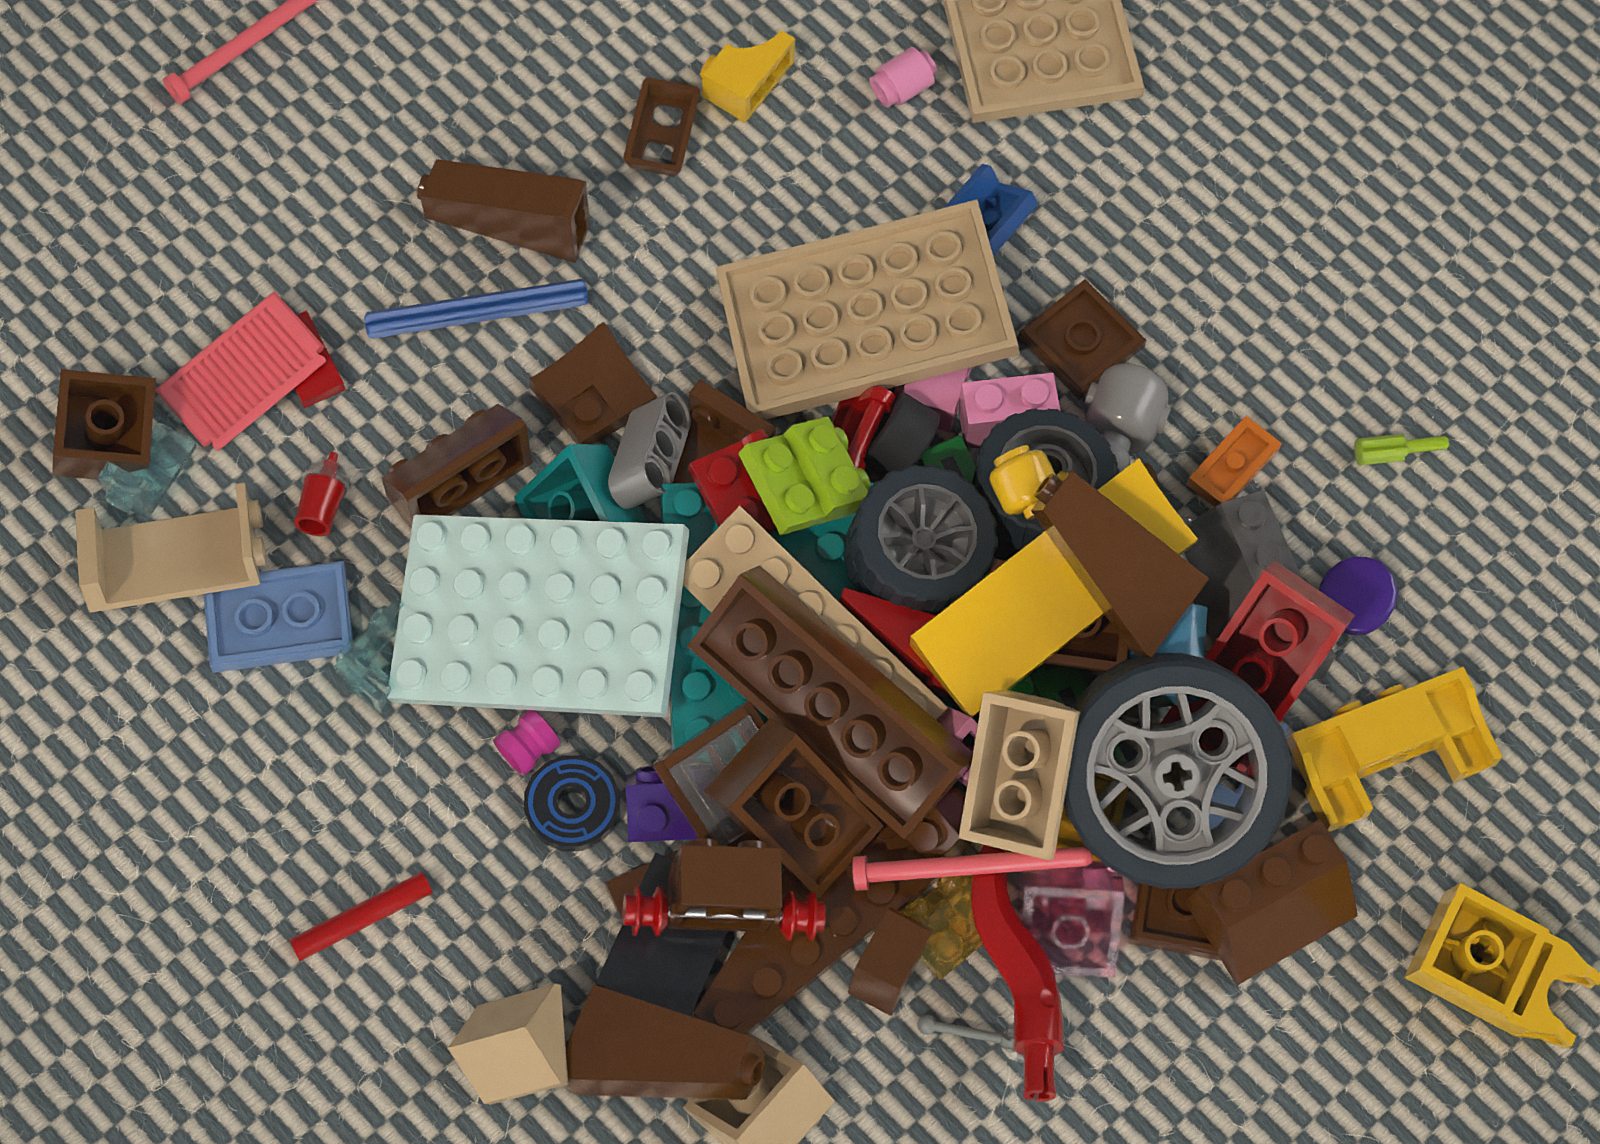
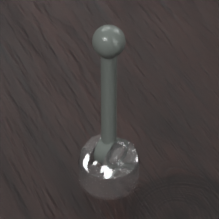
M923 1015L918 1019L917 1028L922 1034L929 1035L936 1031L1000 1043L1002 1051L1009 1059L1024 1063V1055H1020L1014 1049V1023L1008 1026L1002 1033L937 1022L931 1015Z

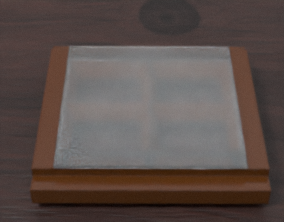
M748 700L651 765L699 839L716 840L718 846L737 847L740 842L753 840L704 792L707 786L765 724Z

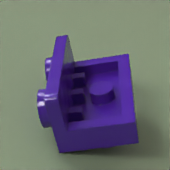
M695 764L685 767L703 795L706 794L704 790L720 773V771H713V766L707 764ZM652 766L637 768L636 774L627 775L628 842L699 839ZM714 801L710 802L709 805L725 828V812Z

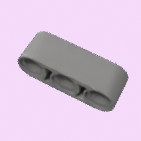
M673 392L667 393L633 409L629 415L608 479L612 498L623 509L629 510L667 493V491H662L661 484L673 482L691 425L688 406L678 394Z

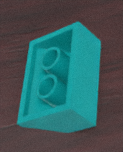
M569 444L514 496L524 519L647 523L639 506L629 510L623 509L612 498L608 479L615 458L608 445Z

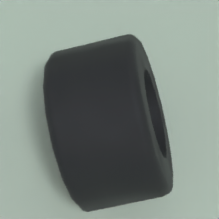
M907 393L898 394L891 411L884 413L864 458L866 466L885 477L886 474L893 470L898 471L904 469L905 466L916 465L936 433L940 422V415Z

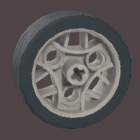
M1154 653L1152 657L1140 656L1121 662L1099 675L1078 696L1072 706V709L1079 711L1063 805L1084 845L1107 867L1132 881L1158 888H1194L1220 881L1248 865L1268 845L1284 818L1291 792V756L1284 730L1270 706L1237 674L1206 658L1186 653ZM1185 693L1209 700L1200 709L1191 714ZM1162 694H1175L1181 720L1167 724L1150 725V698ZM1139 703V723L1120 717L1125 710ZM1209 727L1221 728L1224 736L1222 744L1211 751L1201 749L1199 738L1202 732ZM1125 739L1135 740L1139 745V751L1135 759L1126 763L1118 762L1114 759L1113 751L1118 742ZM1247 752L1248 774L1231 766L1234 761ZM1178 762L1179 765L1173 768V775L1166 776L1165 773L1171 771V763ZM1094 772L1113 777L1114 779L1096 795ZM1223 773L1245 784L1243 793L1235 807L1211 801L1214 789ZM1128 786L1142 800L1145 808L1116 825L1103 812V809ZM1178 806L1189 808L1191 819L1185 827L1172 829L1167 826L1166 817L1173 808ZM1209 813L1226 817L1217 827L1210 830ZM1150 822L1151 841L1137 838L1131 834Z

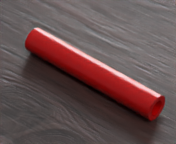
M420 872L289 939V942L298 960L302 961L433 894V891L424 873Z

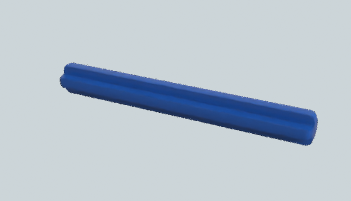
M576 279L371 311L365 314L364 322L368 337L374 339L584 306L588 303V292L585 281Z

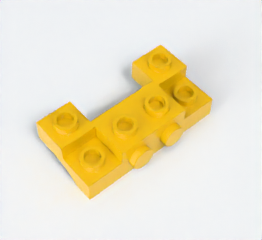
M1464 666L1407 689L1404 688L1403 684L1395 685L1381 692L1377 696L1378 700L1363 706L1360 701L1349 703L1339 708L1334 713L1335 717L1290 735L1287 745L1307 784L1304 793L1317 819H1321L1328 832L1364 819L1374 809L1359 779L1435 749L1453 783L1495 767L1499 763L1503 755L1485 722L1474 685Z

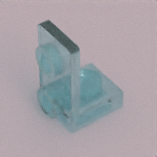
M396 598L389 607L384 605L373 614L368 623L369 629L357 642L351 640L341 649L336 658L337 664L334 666L339 682L382 716L394 704L387 699L392 692L389 686V677L376 665H369V663L396 635L399 611L405 604L399 598Z

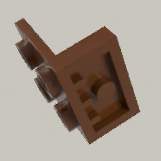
M699 379L689 392L691 425L672 483H695L688 470L691 462L739 442L758 430H765L769 438L776 437V427Z

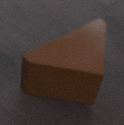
M889 907L855 967L848 994L892 1016L934 930Z

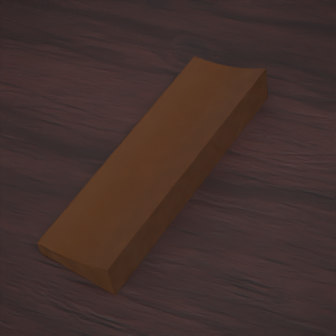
M760 565L738 576L687 645L689 649L768 719L771 718L796 733L860 801L904 840L915 832L933 808L971 766L973 752Z

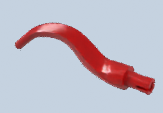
M983 845L980 854L1011 851ZM1007 872L973 875L971 910L975 927L984 948L1007 983L1014 999V1049L1020 1055H1024L1023 1097L1027 1100H1032L1035 1093L1036 1102L1051 1101L1056 1097L1054 1056L1061 1053L1064 1049L1061 997L1054 969L1043 948L1023 925L1012 907L1007 891Z

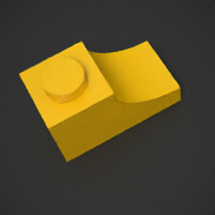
M780 30L770 40L753 47L736 48L727 43L717 56L712 54L705 61L701 69L702 97L746 123L795 62V38Z

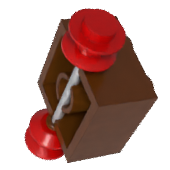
M693 839L688 841V845L680 846L668 871V896L661 886H657L652 896L642 895L638 885L634 886L633 895H624L623 925L632 926L633 936L637 935L641 926H651L655 936H659L666 928L667 923L668 929L766 932L772 923L773 925H779V929L787 941H791L795 931H805L808 941L812 942L815 938V933L823 932L825 904L824 902H817L814 891L809 893L806 901H796L793 891H788L782 899L781 848H768L767 843L762 841H743L738 843L737 847L718 846V842L712 839Z

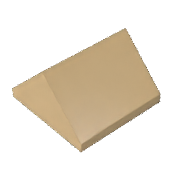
M551 984L478 1005L449 1045L448 1050L484 1104L491 1105L568 1085L561 985Z

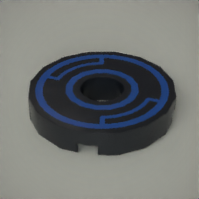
M561 756L546 762L531 776L524 792V813L531 830L545 845L560 851H583L593 847V844L598 843L602 838L604 840L613 831L620 815V793L613 775L599 762L584 756ZM568 793H578L585 798L586 804L579 813L566 814L559 809L560 799Z

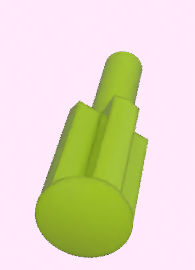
M1404 434L1356 438L1354 442V455L1359 466L1405 461V456H1408V453L1445 450L1449 447V439L1446 436L1405 440Z

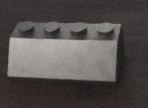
M1264 490L1220 503L1188 525L1198 540L1184 553L1188 562L1209 578L1195 597V602L1197 605L1208 607L1206 628L1213 644L1264 569L1274 560L1302 578ZM1333 649L1311 680L1326 675L1336 657Z

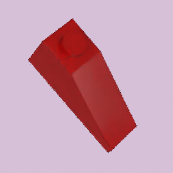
M844 588L838 601L935 695L950 697V694L910 646L911 635L936 617V615L910 610L909 607L897 606L887 600Z

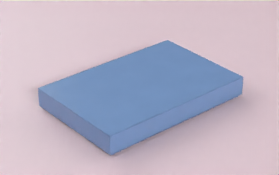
M344 561L259 572L260 585L204 594L209 663L212 673L355 653Z

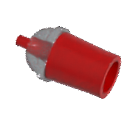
M330 452L328 459L318 460L304 471L302 477L303 488L294 525L297 529L308 535L326 536L330 533L342 498L348 491L349 482L345 469L337 462L339 455L336 452Z

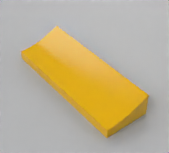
M1139 458L1098 489L1101 494L1177 554H1183L1197 542L1198 538L1166 499ZM1044 531L911 635L910 646L963 712L973 719L980 713L983 692L1010 690L1105 614L1046 531Z

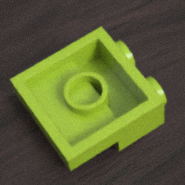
M828 416L792 425L783 435L746 444L738 453L780 535L853 515L858 510L870 488L868 475L863 469L855 468L847 453L848 438L841 428H834Z

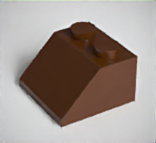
M61 369L52 476L101 480L149 468L156 378Z

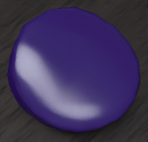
M1350 557L1338 562L1326 573L1319 586V591L1355 614V617L1343 632L1348 635H1367L1377 630L1390 617L1395 608L1398 595L1392 574L1382 562L1368 557Z

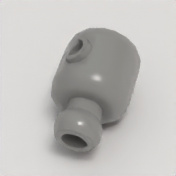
M1131 363L1116 364L1106 369L1098 383L1092 382L1084 403V408L1087 409L1086 422L1095 426L1097 431L1110 443V449L1117 459L1118 474L1130 465L1128 453H1138L1145 450L1154 441L1157 433H1163L1171 408L1167 407L1169 401L1168 388L1161 377L1150 369Z

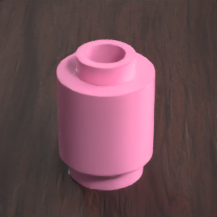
M910 47L878 67L876 74L870 77L869 81L876 97L885 107L889 108L893 104L900 106L935 83L933 74L937 72V68L928 52L925 50L919 52L915 47Z

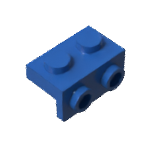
M981 164L945 207L978 200L994 257L1034 210L1038 202L1032 191L1000 183L992 166Z

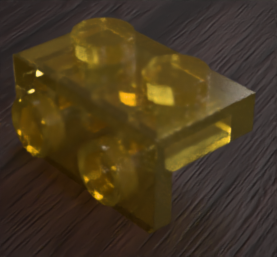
M973 875L940 877L936 883L938 887L925 898H919L910 902L901 911V913L934 930L920 959L931 975L939 980H942L983 945L975 927L971 910Z

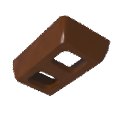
M645 78L643 80L623 156L628 167L672 177L677 176L681 172L700 96L699 87L655 78ZM662 105L682 110L680 124L677 127L654 124L652 118L655 108ZM648 143L671 146L673 148L671 161L665 164L643 160L645 146Z

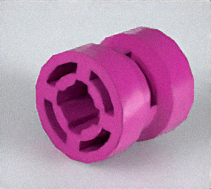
M528 710L518 718V725L511 731L504 730L493 739L501 755L522 776H525L536 766V759L542 754H551L561 745L553 729L534 710Z

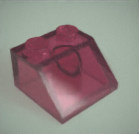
M1092 861L1091 864L1084 867L1021 871L1018 917L1047 954L1054 973L1059 975L1115 978L1125 894L1122 875L1100 861Z

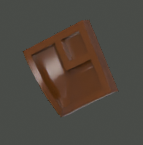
M604 322L599 324L568 353L529 379L532 392L576 444L593 445L625 426L633 409L657 399V395L634 368Z

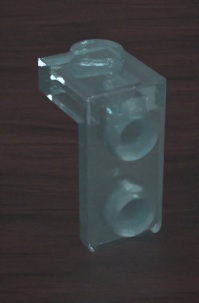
M162 423L155 424L152 429L149 468L129 473L107 462L98 476L106 493L105 499L121 511H132L149 520L197 447L195 441Z

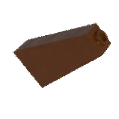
M436 159L430 174H423L417 190V198L421 200L424 218L573 263H576L590 228L586 181Z
M1072 470L1059 472L1057 476L1053 473L1049 474L1034 494L1038 501L1031 509V512L1128 648L1137 656L1152 657L1209 578Z
M593 984L565 1046L568 1085L563 1087L570 1093L590 1096L746 1100L752 1086H756L763 1076L766 1053L749 1035Z

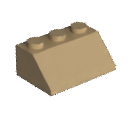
M1010 690L983 692L959 839L1050 861L1054 860L1079 711L1051 699Z

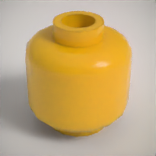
M1023 445L1008 451L994 460L996 468L991 472L989 480L1006 514L1019 515L1024 513L1026 519L1031 520L1036 518L1031 509L1038 501L1034 494L1043 480L1049 474H1055V471L1045 452L1030 450L1028 445Z

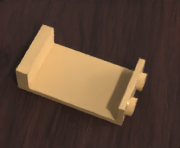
M245 483L236 484L238 508L102 529L94 507L75 510L79 587L89 612L260 585L259 566L266 565L267 561L262 537H256L255 534L256 528L263 527L259 501H250Z

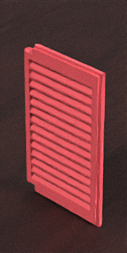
M274 291L158 386L155 391L203 447L213 443V448L219 451L322 366L326 359L324 356L319 355V353L325 347Z

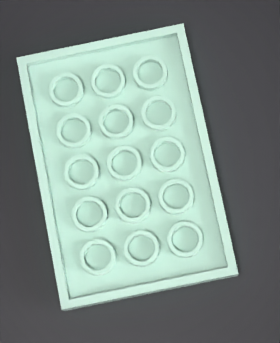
M414 515L387 699L393 703L667 717L689 529L684 524Z

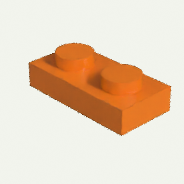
M1246 415L1189 476L1186 485L1214 507L1220 503L1233 500L1278 453L1282 443Z

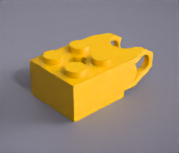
M1462 883L1443 893L1404 976L1405 979L1513 1036L1541 1039L1563 1049L1573 1045L1576 1035L1569 1031L1562 1021L1553 1015L1549 1008L1547 1000L1549 986L1554 980L1576 983L1590 989L1595 985H1600V972L1587 964L1568 942L1549 933L1550 930ZM1473 945L1479 949L1476 956L1482 958V961L1479 963L1473 959L1470 953V947Z

